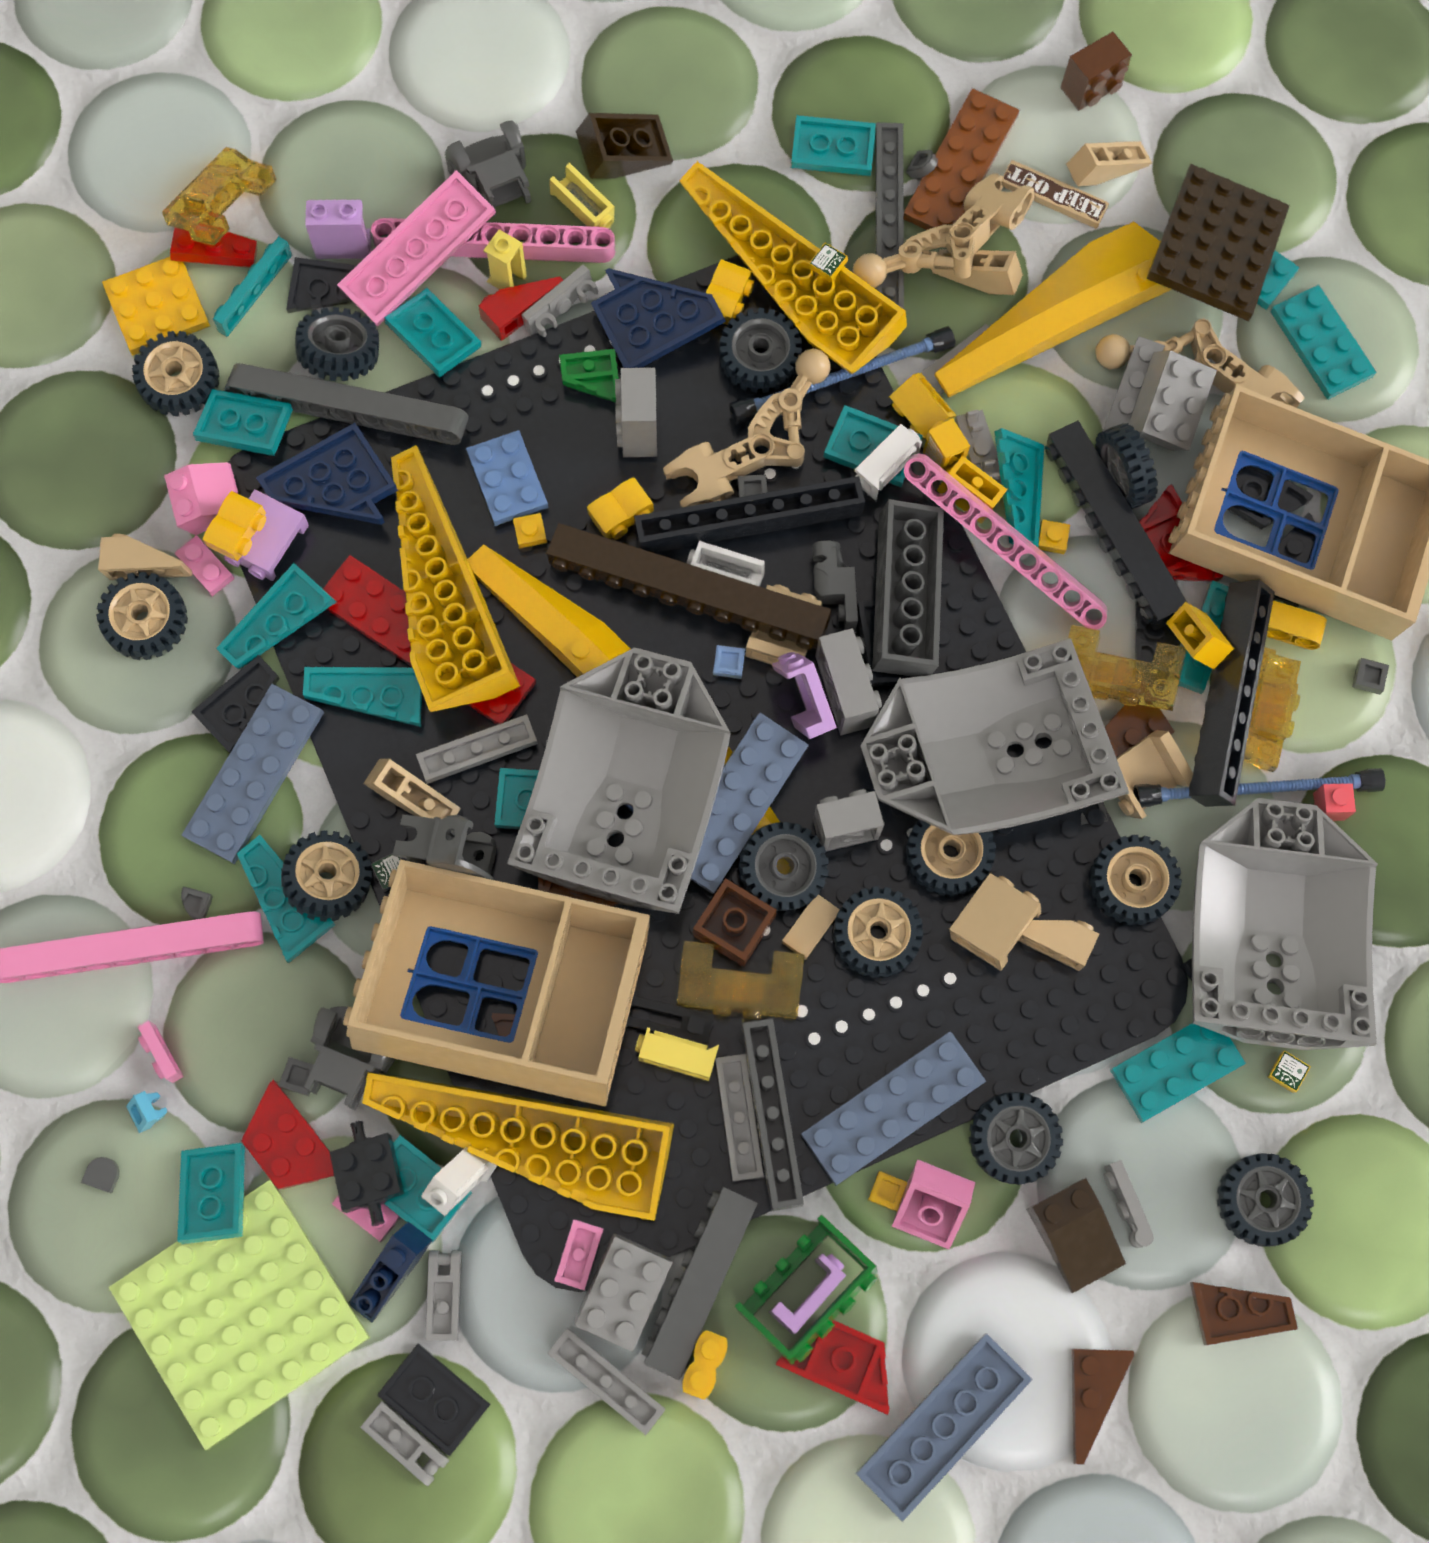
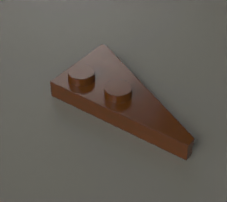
M1072 1349L1074 1464L1084 1465L1131 1364L1134 1351Z

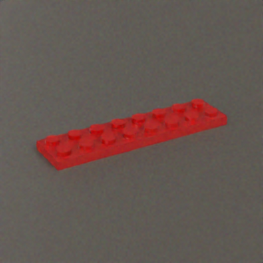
M349 555L323 588L337 601L327 610L412 667L410 662L411 645L407 632L409 623L405 610V603H407L406 592ZM512 663L511 665L520 684L519 687L494 699L467 704L497 725L507 722L536 684L535 678Z

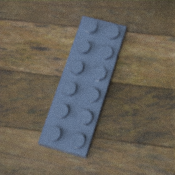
M271 684L182 833V836L235 864L238 860L236 853L248 843L324 714L323 710Z
M760 712L724 765L708 826L691 876L692 881L712 894L715 893L808 747L807 743Z
M950 1031L801 1133V1136L834 1185L837 1186L977 1089L986 1080Z
M985 1333L855 1474L903 1522L1033 1379Z

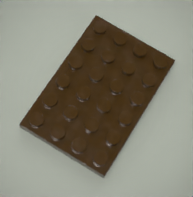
M1190 164L1146 279L1249 322L1259 299L1290 205L1207 171L1204 168Z

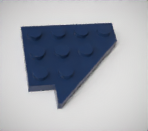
M610 268L605 271L614 290L591 302L624 368H642L726 322L712 294Z
M356 423L256 477L267 496L291 508L380 525L385 522L375 503L398 491L396 484Z

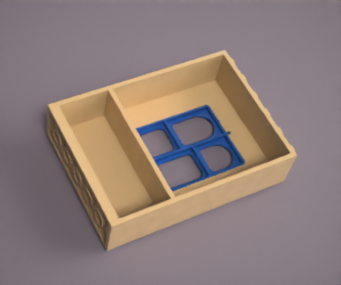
M1236 384L1229 394L1225 393L1220 404L1215 405L1211 412L1209 420L1213 423L1211 429L1208 428L1203 436L1201 444L1205 447L1203 453H1199L1195 460L1193 469L1197 471L1195 477H1191L1185 490V493L1189 494L1187 501H1183L1177 513V518H1180L1178 527L1175 526L1170 534L1169 542L1172 543L1169 554L1240 582L1260 579L1275 591L1274 595L1392 641L1416 623L1429 579V459ZM1246 466H1254L1272 473L1273 480L1265 501H1259L1241 492L1236 482L1237 473L1240 469ZM1285 480L1294 481L1327 495L1328 501L1320 523L1305 519L1278 507V500ZM1233 506H1242L1271 517L1273 519V526L1267 545L1261 547L1230 534L1223 523L1225 511ZM1286 525H1292L1315 536L1314 546L1308 563L1299 562L1279 553L1278 546Z
M400 859L397 870L393 869L390 874L389 887H391L389 896H384L381 902L380 914L383 915L380 924L375 923L372 930L371 941H374L371 951L367 950L364 954L362 968L365 971L362 979L357 978L354 985L353 997H356L353 1007H348L345 1013L344 1025H347L346 1036L350 1038L352 1049L606 1107L648 940L650 915ZM452 941L465 944L468 947L464 966L459 976L453 977L440 974L428 966L426 961L427 953L435 943ZM485 949L528 959L530 965L523 988L515 991L476 982L473 976L481 951ZM431 985L468 993L470 999L462 1024L455 1026L420 1017L414 1011L412 1005L416 992L423 987ZM484 998L498 999L517 1005L512 1029L508 1036L503 1037L475 1029L476 1019Z

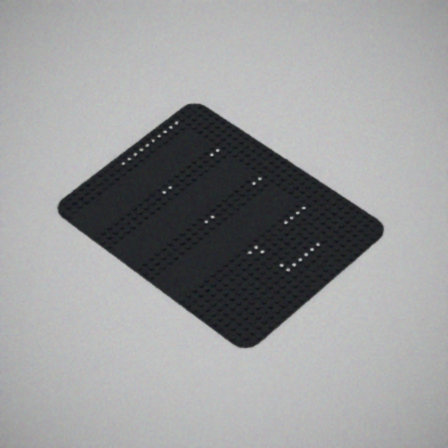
M739 255L725 260L750 270ZM719 262L667 283L706 293ZM752 273L751 280L755 282L750 296H744L741 302L744 304L743 315H746V311L749 309H753L754 313H757L758 308H764V313H768L769 309L775 310L776 316L782 313L785 315V321H788L789 317ZM595 311L559 324L556 328L546 329L547 336L545 337L536 333L461 362L441 377L433 373L384 392L457 407L464 410L469 416L461 442L456 445L357 425L392 480L391 457L417 445L467 559L480 547L486 545L603 621L630 649L639 648L691 662L731 733L728 746L732 752L759 712L808 744L807 749L770 805L780 822L800 824L801 827L808 828L816 836L813 816L816 805L820 804L822 799L837 796L838 799L847 798L850 793L863 789L867 793L875 791L861 749V744L870 728L840 736L815 657L817 649L807 650L805 658L812 661L815 665L837 728L809 739L794 728L791 719L792 716L806 711L795 677L787 679L776 672L772 664L744 656L742 679L713 675L717 645L745 648L746 653V646L752 632L744 630L741 625L733 622L729 624L721 623L715 620L714 616L705 613L702 615L693 614L686 607L677 604L675 606L665 605L655 597L648 596L643 598L637 596L630 589L623 587L621 589L612 588L606 585L605 581L598 579L593 581L586 580L580 577L578 573L570 570L567 572L558 571L549 564L546 554L558 523L604 537L589 517L587 506L630 478L635 477L653 502L654 511L652 513L681 508L680 501L685 496L691 494L697 488L698 483L689 476L667 479L663 468L686 450L698 444L709 442L714 453H717L748 438V427L753 418L735 424L730 414L729 403L748 397L762 399V397L788 389L797 378V373L793 379H789L788 384L785 386L781 384L780 389L776 391L770 388L769 393H763L762 389H758L757 393H753L750 387L745 391L740 388V383L734 385L731 382V377L727 378L724 374V368L722 369L720 364L719 346L725 326L728 327L726 324L715 327L642 368H655L657 457H623V447H617L616 403L563 385L559 355L614 349ZM799 331V338L801 337L802 353L805 350L813 348L817 349L814 346H812ZM762 348L755 349V351L758 353L766 352V350ZM615 351L618 379H621V368L624 367ZM828 357L831 365L830 373L844 369ZM882 367L806 393L802 400V410L800 412L802 428L798 430L799 442L805 450L802 465L799 467L764 466L745 476L766 475L767 492L855 477L857 475L855 469L823 457L844 405L898 426L902 424L905 428L911 429V424L905 415L903 417L900 416L892 406L894 402L889 396L894 390ZM781 414L773 423L770 434L773 437L789 441L788 431L784 430L783 416ZM320 417L284 431L275 456L246 450L236 453L228 463L232 467L238 494L248 499L254 489L265 494L256 478L257 476L351 424ZM518 430L521 433L548 503V508L532 513H541L547 543L520 549L513 520L497 526L494 525L466 451L468 447ZM922 445L919 454H924ZM757 446L754 449L759 454L769 451L765 446ZM735 458L731 460V462L735 461L737 465L741 464V461H737ZM916 461L911 464L914 474L923 475L926 469L923 463ZM737 478L729 482L734 494L728 499L739 497ZM905 478L902 487L888 483L881 491L879 490L876 501L863 490L865 506L862 516L708 544L765 561V574L760 587L766 588L767 585H782L787 587L790 592L800 595L808 593L816 597L813 572L816 564L813 562V544L818 541H836L840 543L844 566L855 567L857 602L875 601L879 514L888 499L935 507L940 506ZM939 480L933 482V488L936 492H938L937 489L941 484ZM396 492L375 503L385 522L382 525L293 508L305 515L309 526L304 534L298 532L274 569L275 579L273 581L266 577L263 580L258 579L248 572V568L240 565L255 603L257 604L293 563L323 589L349 555L404 591L400 557L401 539L398 536L399 518L395 501H397ZM945 510L943 519L939 666L933 674L987 664L1026 652L962 524ZM635 524L628 528V532L623 537L616 540L614 538L611 539L639 548ZM697 545L655 552V554L687 563L691 549L696 550ZM709 561L706 563V566L748 579L749 574ZM476 577L475 579L510 662L536 679V684L508 721L527 714L538 744L434 782L426 783L416 754L488 729L497 724L467 704L430 712L423 693L421 727L305 699L303 696L304 667L412 668L327 609L273 646L292 694L322 709L324 712L310 737L352 840L361 844V850L365 849L368 854V860L370 859L371 863L392 854L396 840L412 841L417 836L416 829L400 825L402 815H414L388 801L364 784L379 759H391L461 809L457 815L466 817L474 823L473 828L468 829L467 835L472 832H483L495 839L496 856L491 873L495 881L538 890L537 876L507 864L519 829L495 828L500 768L540 769L556 710L560 686L577 678V676ZM822 604V607L831 609L830 622L825 635L844 631V622L838 621V604ZM858 622L854 631L856 637L860 636ZM895 685L872 687L873 691L877 690L879 692L882 707ZM1041 737L1035 744L1037 747L1045 749L1052 744V741L1049 738ZM1012 744L1007 749L1008 755L1014 758L1021 756L1024 752V748L1020 744ZM877 798L884 822L879 839L825 852V856L828 857L829 861L827 865L829 872L825 879L826 883L820 890L819 895L838 909L854 893L879 886L881 889H884V887L891 888V891L903 893L902 896L904 898L908 897L912 901V905L918 909L919 917L922 918L923 938L916 957L906 968L897 974L884 978L883 976L878 978H872L870 975L863 976L858 971H853L846 962L842 961L839 952L835 948V941L833 939L835 921L805 960L784 945L782 940L808 904L795 910L777 911L774 920L744 967L694 937V926L725 878L743 889L744 885L739 879V853L715 893H710L690 879L679 914L627 906L620 903L614 906L650 915L648 940L634 996L713 1014L714 1020L707 1050L719 1045L716 1058L745 1054L742 1024L773 1018L802 1195L806 1196L833 1182L802 1138L801 1133L950 1031L986 1082L858 1171L973 1120L975 1113L980 1110L979 1107L994 1096L1007 1092H1022L1026 1094L1035 1092L1154 1038L1175 1023L1186 1004L1188 977L1181 968L1183 964L1182 957L1162 918L1160 917L1143 925H1126L1124 921L1119 923L1115 921V917H1108L1104 914L1105 910L1097 906V899L1093 898L1091 894L1093 889L1089 883L1091 878L1090 871L1095 859L1109 843L1120 838L1106 808L1108 818L1106 822H1104L1105 814L1099 809L1097 803L1043 820L992 831L996 855L989 873L996 877L1003 876L1014 884V888L1022 893L1028 891L1039 899L1041 915L1038 918L1034 917L1033 920H1072L1074 922L1079 920L1090 924L1094 928L1093 931L1099 933L1091 954L1080 971L1019 941L1016 942L1007 955L1008 962L1001 971L951 940L949 929L982 883L974 890L972 889L966 894L962 895L961 893L957 896H950L949 894L945 896L938 895V892L926 890L927 887L925 885L921 886L917 882V878L912 876L910 866L907 865L906 861L907 841L910 832L919 819L881 802ZM625 805L620 806L617 810V816L620 819H629L633 815ZM1082 813L1085 815V820L1087 819L1089 824L1081 825ZM616 833L609 838L608 844L612 847H618L623 843L624 836ZM951 845L943 847V851L947 856L956 857L958 855L955 847ZM479 852L476 855V861L483 859V852ZM371 866V886L379 906H381L383 897L389 896L390 890L383 891ZM1129 874L1130 882L1135 886H1141L1140 877L1135 874ZM873 926L870 928L873 937L882 939L886 936L885 930L882 927ZM452 941L435 943L427 953L426 961L428 966L437 973L457 977L462 972L468 947L465 944ZM485 949L479 955L473 979L479 983L519 991L524 986L530 962L523 957ZM431 985L423 987L416 992L426 1019L455 1026L462 1024L470 999L468 993ZM484 998L476 1019L475 1029L499 1035L492 1019V1013L516 1014L517 1005L498 999ZM631 1006L629 1012L630 1017L680 1028L682 1023L681 1017ZM626 1026L606 1107L447 1071L453 1086L674 1124L655 1221L593 1210L584 1206L583 1203L560 1195L546 1186L534 1183L522 1175L510 1172L500 1166L496 1167L490 1177L522 1255L537 1276L555 1288L584 1292V1290L554 1281L573 1219L604 1229L585 1291H587L613 1233L667 1257L695 1246L698 1238L694 1237L696 1228L701 1219L707 1220L711 1211L710 1208H707L708 1201L713 1191L719 1192L721 1186L758 1203L750 1220L771 1211L761 1148L760 1155L764 1177L737 1182L732 1181L716 1062H714L709 1081L639 1061L640 1053L635 1052V1047L639 1034L645 1035L646 1031Z

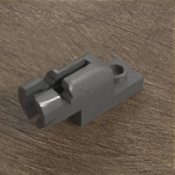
M836 541L815 542L813 544V562L816 564L813 569L815 595L822 604H838V621L844 622V630L853 628L855 631L858 622L855 567L844 566L840 543Z

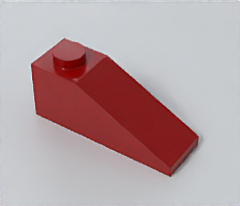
M558 276L500 289L494 294H489L478 305L481 320L503 341L524 325L522 314L561 283L563 279Z

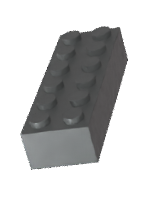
M888 499L879 514L872 671L920 677L932 675L939 666L944 510L941 507Z

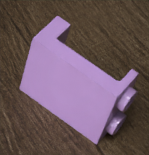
M361 200L306 201L305 226L316 259H364L371 253V231L366 229L364 225L363 203Z
M254 489L249 499L262 505L266 512V523L261 531H256L252 536V546L246 556H241L238 561L225 555L223 558L235 567L242 565L248 568V572L258 579L263 580L266 577L273 581L276 577L274 569L298 532L304 534L309 524L304 514Z
M795 652L781 655L778 658L779 661L772 664L773 669L787 679L795 677L806 711L791 717L794 728L809 739L837 728L814 663L799 653L795 654Z
M822 1253L814 1260L826 1271L827 1275L794 1313L781 1302L776 1303L769 1311L791 1334H796L846 1276L841 1271L845 1266L832 1254L826 1257Z

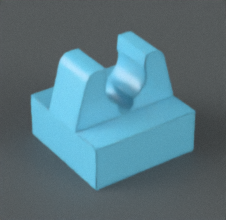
M145 1091L134 1095L126 1107L139 1133L150 1129L167 1113L166 1107L161 1110H155L151 1104L158 1101L160 1098L159 1093L146 1094Z

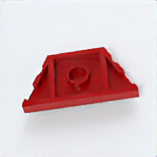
M1168 485L1147 514L1140 520L1141 526L1174 580L1220 581L1224 575L1169 554L1172 543L1169 542V537L1173 528L1179 525L1180 518H1177V513L1182 501L1173 485Z
M272 1080L241 1142L279 1190L333 1177L331 1151L285 1092L278 1086V1083Z
M833 1320L832 1323L835 1324L833 1329L823 1339L819 1336L810 1345L813 1348L811 1353L802 1362L796 1360L791 1365L782 1355L775 1363L779 1367L886 1415L889 1414L885 1343Z

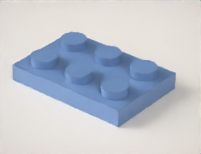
M519 430L466 448L495 526L511 521L513 518L523 517L548 508L547 500Z

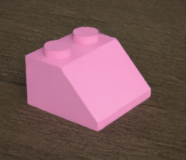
M228 462L189 464L164 475L177 527L195 536L207 530L211 521L217 516L224 499L231 491L238 494L232 467Z
M917 1159L908 1179L892 1227L950 1250L970 1207L975 1182Z

